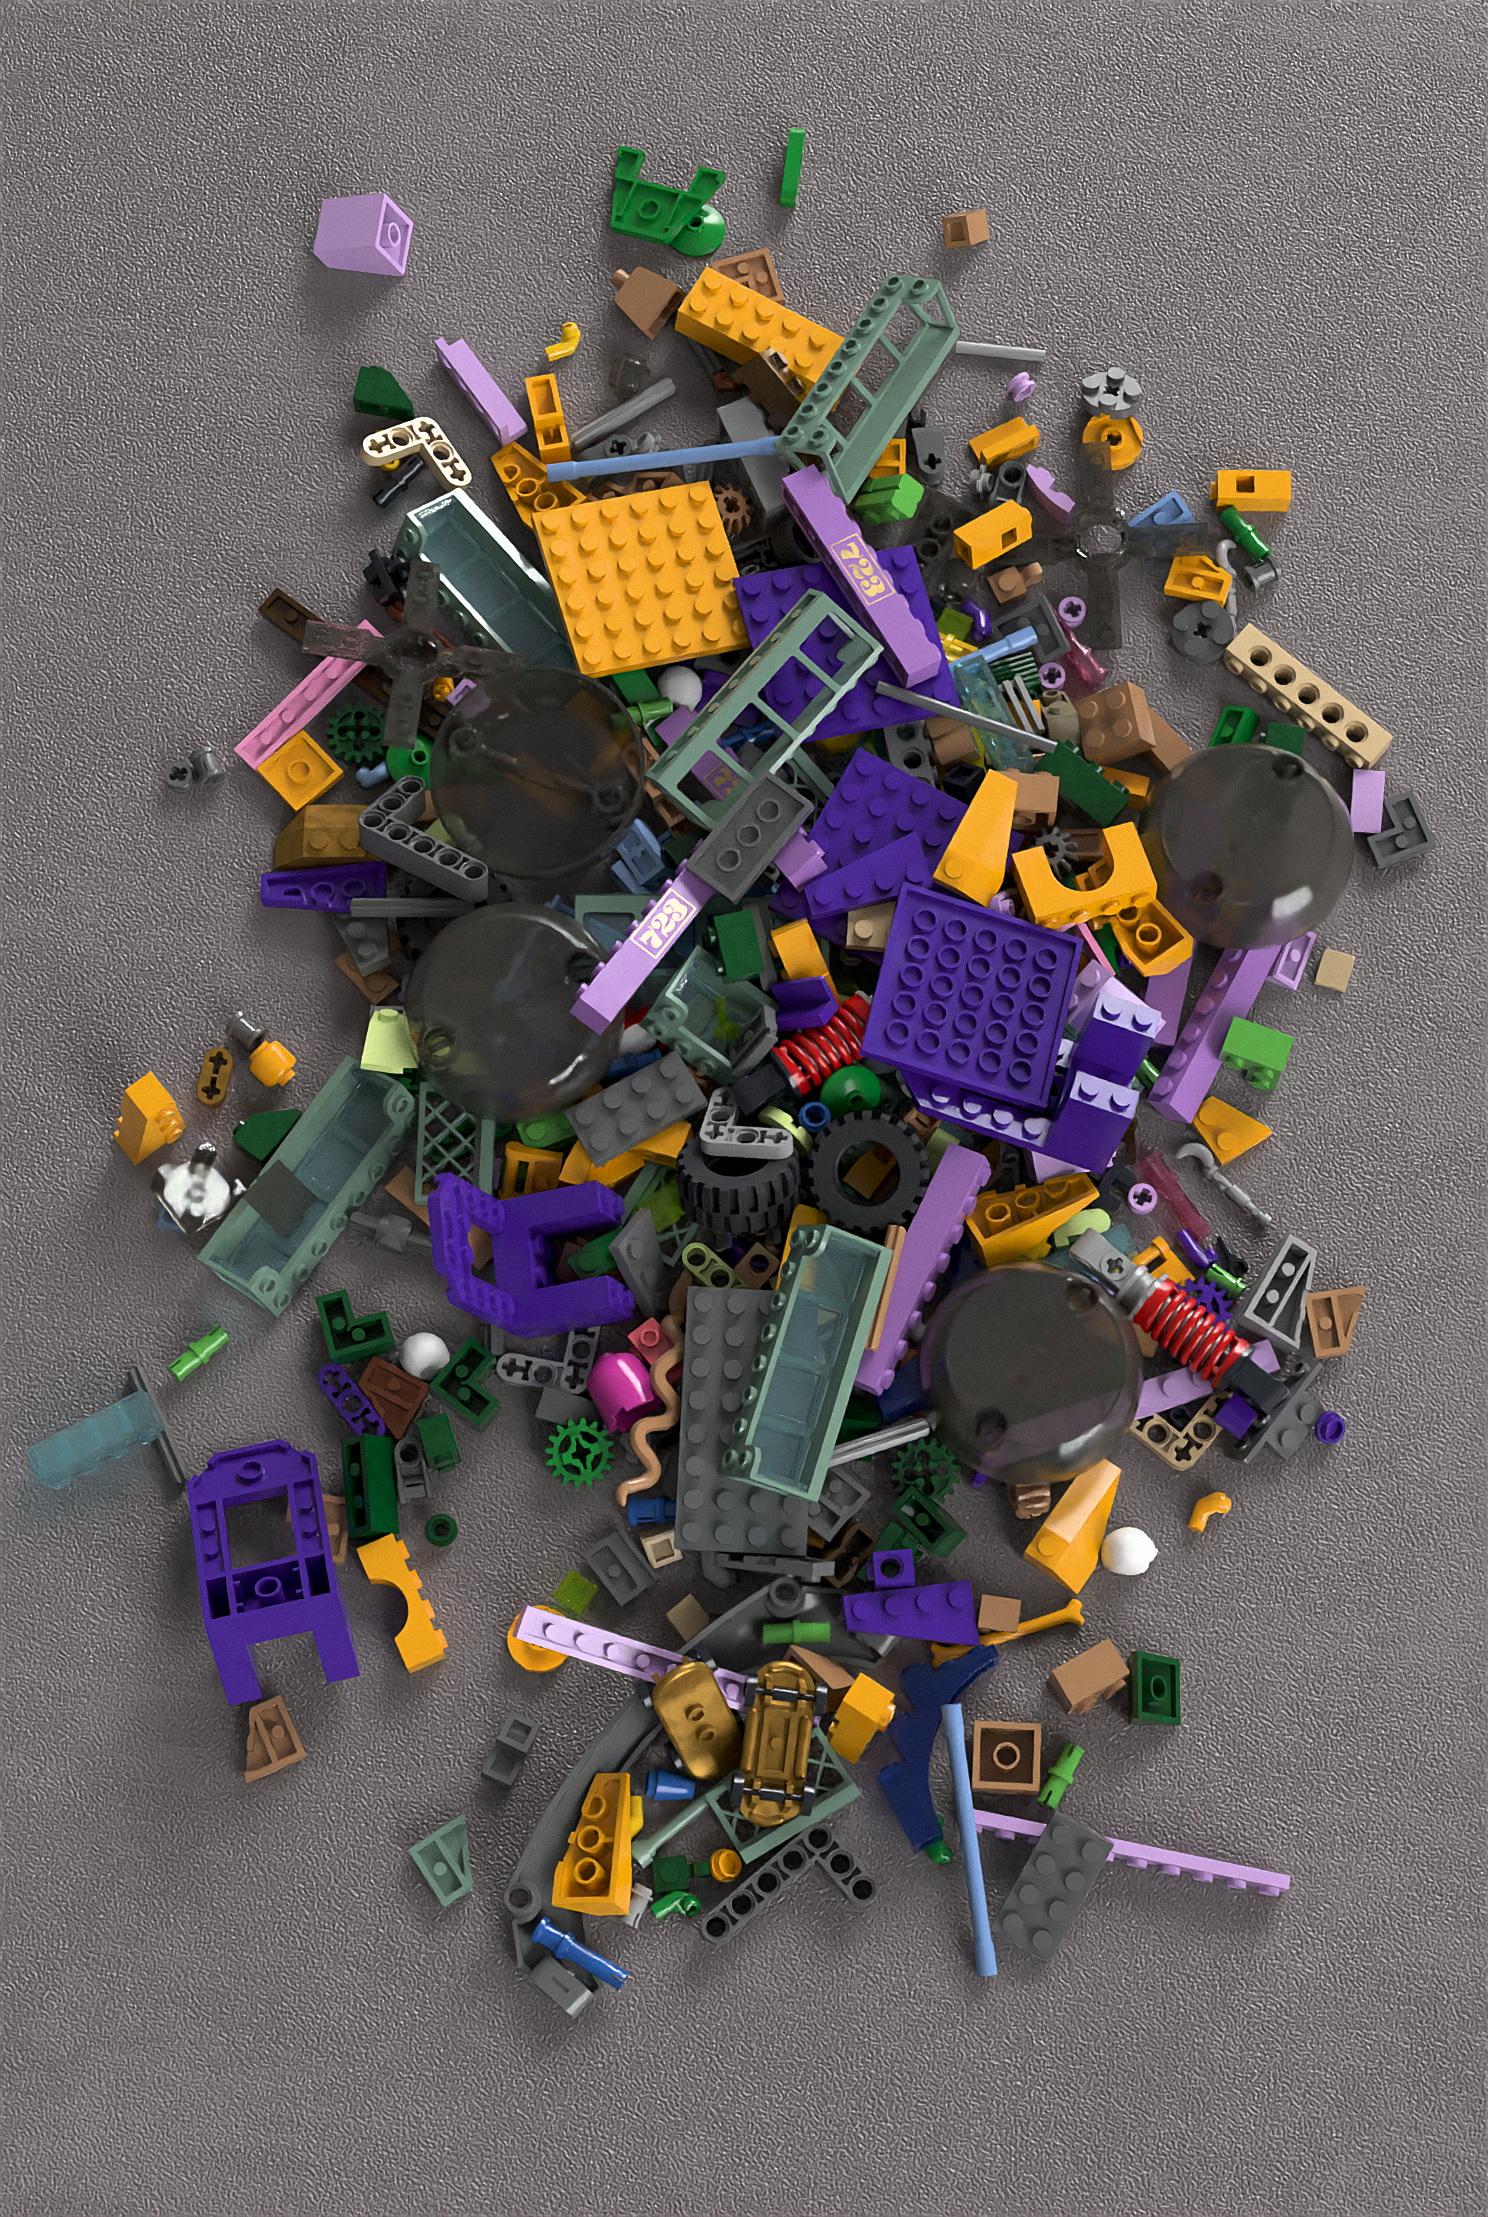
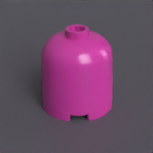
M605 1353L596 1360V1365L587 1377L586 1384L589 1394L610 1434H613L615 1429H618L621 1434L630 1432V1429L638 1420L646 1418L655 1409L665 1406L663 1400L651 1386L648 1370L643 1362L633 1354Z

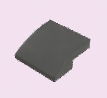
M837 1466L829 1467L818 1503L809 1502L808 1526L830 1543L871 1497V1493Z

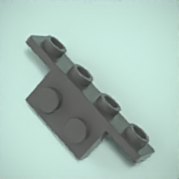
M1302 1358L1293 1365L1290 1375L1283 1383L1288 1391L1287 1394L1267 1417L1256 1414V1418L1242 1438L1234 1442L1233 1449L1227 1456L1232 1462L1248 1465L1263 1444L1281 1460L1287 1461L1316 1424L1317 1419L1325 1412L1305 1391L1323 1365L1319 1361Z

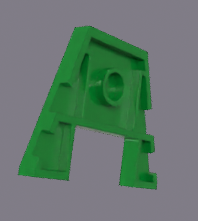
M619 145L617 151L618 167L615 172L616 189L613 194L611 216L612 231L621 235L668 246L726 180L724 172L699 166L687 192L636 179L646 158L644 152Z

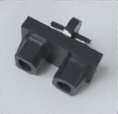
M373 549L368 554L371 563L362 572L370 584L377 586L381 582L383 585L373 594L376 602L385 608H388L390 604L393 605L397 601L404 604L409 603L412 597L405 583L410 580L409 574L414 569L411 559L407 557L400 558L399 554L381 556L377 549Z
M1118 1157L1104 1178L1101 1174L1093 1171L1085 1172L1100 1195L1085 1210L1101 1209L1112 1219L1121 1202L1108 1193L1114 1186L1128 1195L1137 1181V1177L1125 1168V1160Z

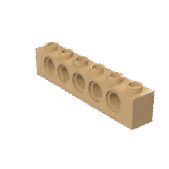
M1249 623L1226 648L1223 661L1232 673L1240 674L1247 679L1250 686L1256 692L1267 695L1273 700V704L1280 711L1288 712L1296 718L1300 727L1306 728V731H1312L1320 737L1325 747L1332 751L1336 750L1344 756L1345 761L1352 768L1370 770L1389 749L1394 736ZM1259 659L1263 661L1265 665L1256 666L1251 662V660ZM1284 678L1289 684L1280 685L1275 679ZM1299 697H1308L1313 703L1304 704L1299 700ZM1323 716H1332L1337 722L1328 723L1323 719ZM1347 735H1356L1361 741L1351 742Z

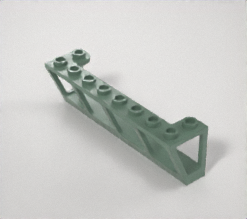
M888 274L774 444L776 449L796 471L806 467L792 451L820 456L826 466L823 473L829 481L830 490L835 497H839L842 500L843 504L849 505L961 334L940 280ZM935 295L945 321L931 319L919 304L929 301ZM903 302L919 319L921 326L901 355L882 332ZM877 341L894 360L895 365L873 397L854 374ZM849 383L865 401L867 407L847 438L844 439L825 417ZM836 444L838 451L831 460L829 453Z
M809 588L644 776L693 825L711 833L764 768L775 775L777 769L794 756L799 744L815 732L816 725L825 715L830 714L836 708L837 701L845 692L855 687L858 678L866 669L876 663L878 655L884 647L825 593ZM827 615L849 638L837 654V659L844 665L832 679L799 649L804 640ZM793 656L816 676L825 687L795 721L789 725L758 697V692L789 657ZM749 703H752L784 733L748 773L716 744V740ZM710 750L742 780L722 803L712 799L698 808L677 789V784L703 754Z

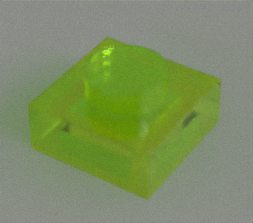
M945 607L937 624L938 632L947 636L950 633L955 635V639L964 642L972 627L973 618Z
M571 1569L552 1596L580 1617L599 1591V1588Z

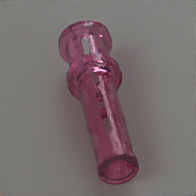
M1050 604L1072 650L1066 654L1069 658V666L1071 669L1078 671L1085 680L1084 686L1087 689L1098 686L1107 678L1109 671L1099 665L1093 657L1094 652L1092 649L1084 647L1054 609V606Z
M1159 1150L1144 1159L1137 1167L1140 1171L1144 1170L1154 1184L1153 1188L1156 1193H1162L1194 1240L1198 1242L1213 1230L1178 1183V1174L1176 1172L1172 1173L1161 1158L1163 1154Z

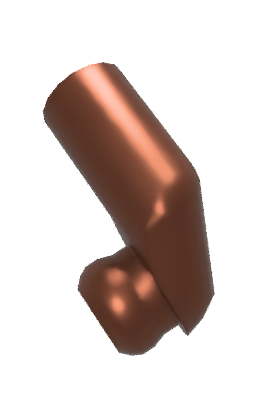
M723 371L711 376V382L714 384L713 389L719 393L737 392L748 387L743 380L737 384L733 378L727 379L726 373Z

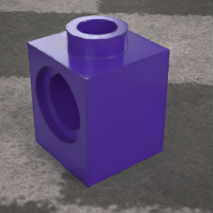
M912 1549L872 1552V1562H866L867 1581L874 1582V1591L914 1587L915 1574ZM885 1563H893L898 1567L899 1574L889 1578L882 1574L880 1568Z

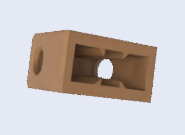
M641 266L636 267L631 275L619 269L611 279V284L619 289L614 296V301L651 340L654 339L687 295L674 282Z

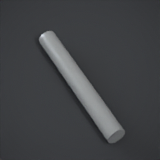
M956 341L955 353L1045 362L1046 350Z

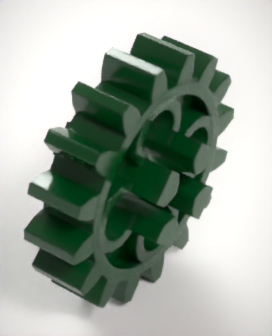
M358 700L357 707L352 708L351 704L347 702L346 711L335 710L337 719H328L329 727L332 729H327L325 732L327 739H330L327 742L329 750H335V758L338 760L344 756L346 766H349L352 761H356L358 768L362 767L363 761H367L370 766H373V758L376 756L383 760L385 757L382 750H388L391 745L388 739L394 738L393 730L389 729L392 727L390 718H385L384 709L381 708L375 712L373 702L366 708L363 707L362 701ZM364 717L362 719L364 732L361 734L364 749L358 752L356 751L358 749L356 718ZM343 731L348 732L346 737H341L339 734ZM378 731L380 734L377 737H372L373 732Z
M923 1437L917 1439V1445L915 1446L911 1442H906L908 1450L903 1452L897 1449L896 1453L900 1460L891 1461L890 1463L891 1466L897 1469V1472L890 1474V1479L899 1481L894 1490L896 1492L906 1491L911 1485H915L922 1491L925 1481L920 1475H915L911 1480H906L903 1477V1473L906 1469H913L916 1472L921 1471L922 1464L917 1459V1454L921 1450H926L929 1454L926 1464L930 1469H936L939 1464L947 1466V1471L944 1475L928 1474V1480L933 1484V1491L926 1495L932 1500L937 1498L942 1504L945 1503L943 1494L947 1492L954 1495L955 1493L950 1487L951 1483H960V1479L954 1476V1472L960 1470L961 1466L951 1462L957 1457L956 1453L946 1454L948 1445L944 1442L937 1447L935 1437H931L928 1444H925Z

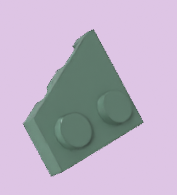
M461 1814L408 1850L444 1908L473 1889L466 1819Z

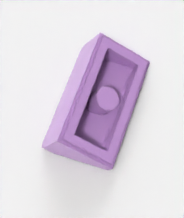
M1294 922L1265 980L1295 991L1317 935Z

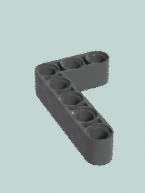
M409 775L399 779L360 814L358 819L359 842L364 850L466 902L478 903L488 897V868L483 862L410 826L426 810L425 782L422 778Z
M813 1823L703 1918L701 1924L702 1936L709 1944H723L816 1863L855 1907L865 1908L874 1902L878 1891L877 1884L826 1824ZM816 1831L823 1832L827 1837V1844L822 1848H815L810 1845L808 1838L811 1833ZM790 1853L799 1855L802 1859L801 1867L797 1870L787 1869L783 1864V1859L786 1855ZM834 1858H845L849 1862V1870L844 1874L835 1873L830 1865ZM769 1875L775 1878L777 1887L772 1892L766 1893L759 1889L757 1883L762 1876ZM863 1882L870 1886L872 1894L869 1898L860 1900L854 1896L852 1888L857 1883ZM740 1897L747 1898L752 1906L751 1910L744 1915H739L732 1909L733 1902ZM721 1920L726 1926L725 1933L720 1937L709 1935L706 1928L710 1921Z

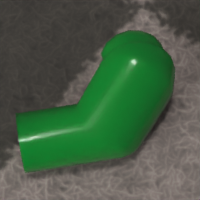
M929 1814L921 1838V1845L931 1861L947 1864L952 1859L953 1854L951 1848L946 1847L940 1837L945 1819Z
M680 1890L669 1892L649 1906L658 1921L672 1911L694 1917L701 1910L700 1901L694 1894Z

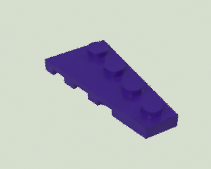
M914 831L804 886L803 895L811 920H816L896 901L902 882L934 891L935 886L917 831Z
M384 860L261 875L260 899L264 907L350 913V902L353 898H387V868Z

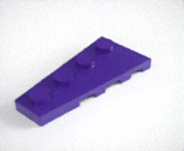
M970 1580L847 1595L840 1598L845 1631L882 1636H899L914 1640H931L937 1643H954L969 1647L980 1646Z

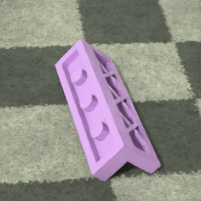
M443 337L434 341L439 362L503 447L528 432L526 423L463 339L450 346Z

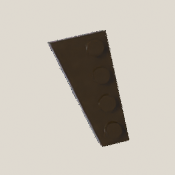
M773 348L758 353L731 374L737 384L743 380L748 386L749 393L747 396L755 405L758 404L767 409V420L774 428L781 432L786 428L806 398L807 394L804 391L807 388L797 375L793 376L788 370L787 366L789 364L785 356L779 350L775 352ZM836 444L829 453L830 457L838 451ZM794 452L806 467L814 464L817 468L823 463L822 458L818 455Z

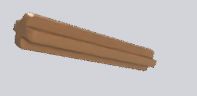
M898 1225L888 1226L883 1245L894 1250L864 1347L865 1350L877 1351L879 1348L904 1244L906 1230Z

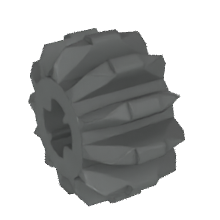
M1055 827L1051 835H1049L1046 828H1042V837L1038 838L1035 835H1031L1030 839L1034 845L1025 846V850L1042 846L1052 873L1055 874L1058 880H1061V871L1065 870L1067 873H1072L1073 869L1069 863L1078 862V856L1074 853L1078 846L1076 842H1070L1072 838L1070 833L1065 832L1061 835L1059 828ZM1054 850L1056 856L1049 859L1048 851Z

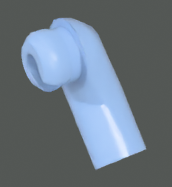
M385 760L372 771L368 767H362L356 773V780L361 782V786L365 788H371L390 777Z

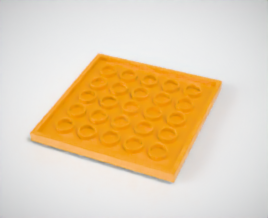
M708 480L532 513L531 523L580 681L750 647L732 586L733 578L740 576Z

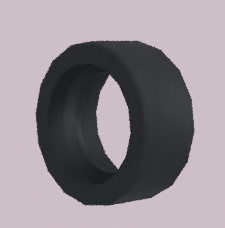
M793 516L788 517L773 528L771 534L772 549L784 568L822 562ZM793 534L803 544L807 556L796 545Z

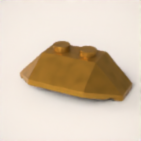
M306 805L276 838L275 869L305 870L384 860L364 850L359 842L358 819L360 814L370 805ZM384 860L387 869H400L398 866Z

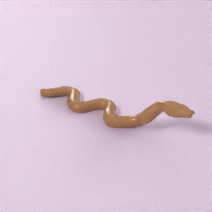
M685 1270L682 1271L670 1292L668 1299L670 1315L665 1316L661 1322V1329L673 1344V1348L661 1355L653 1363L649 1372L651 1386L663 1400L666 1412L660 1416L640 1419L630 1429L628 1439L631 1448L644 1465L645 1473L640 1477L625 1481L616 1489L615 1497L621 1506L626 1505V1496L628 1494L650 1488L658 1481L661 1475L660 1462L647 1444L646 1434L652 1431L670 1429L681 1418V1399L666 1380V1374L671 1368L684 1362L685 1333L680 1327L684 1325L686 1318L688 1286H693V1274Z

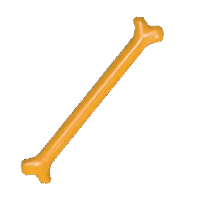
M1072 1599L1067 1607L1062 1610L1019 1623L1016 1633L995 1631L979 1636V1647H969L962 1644L945 1647L933 1642L930 1648L935 1655L932 1665L934 1668L942 1670L954 1658L1065 1622H1072L1081 1627L1084 1623V1619L1080 1614L1082 1603L1077 1599Z

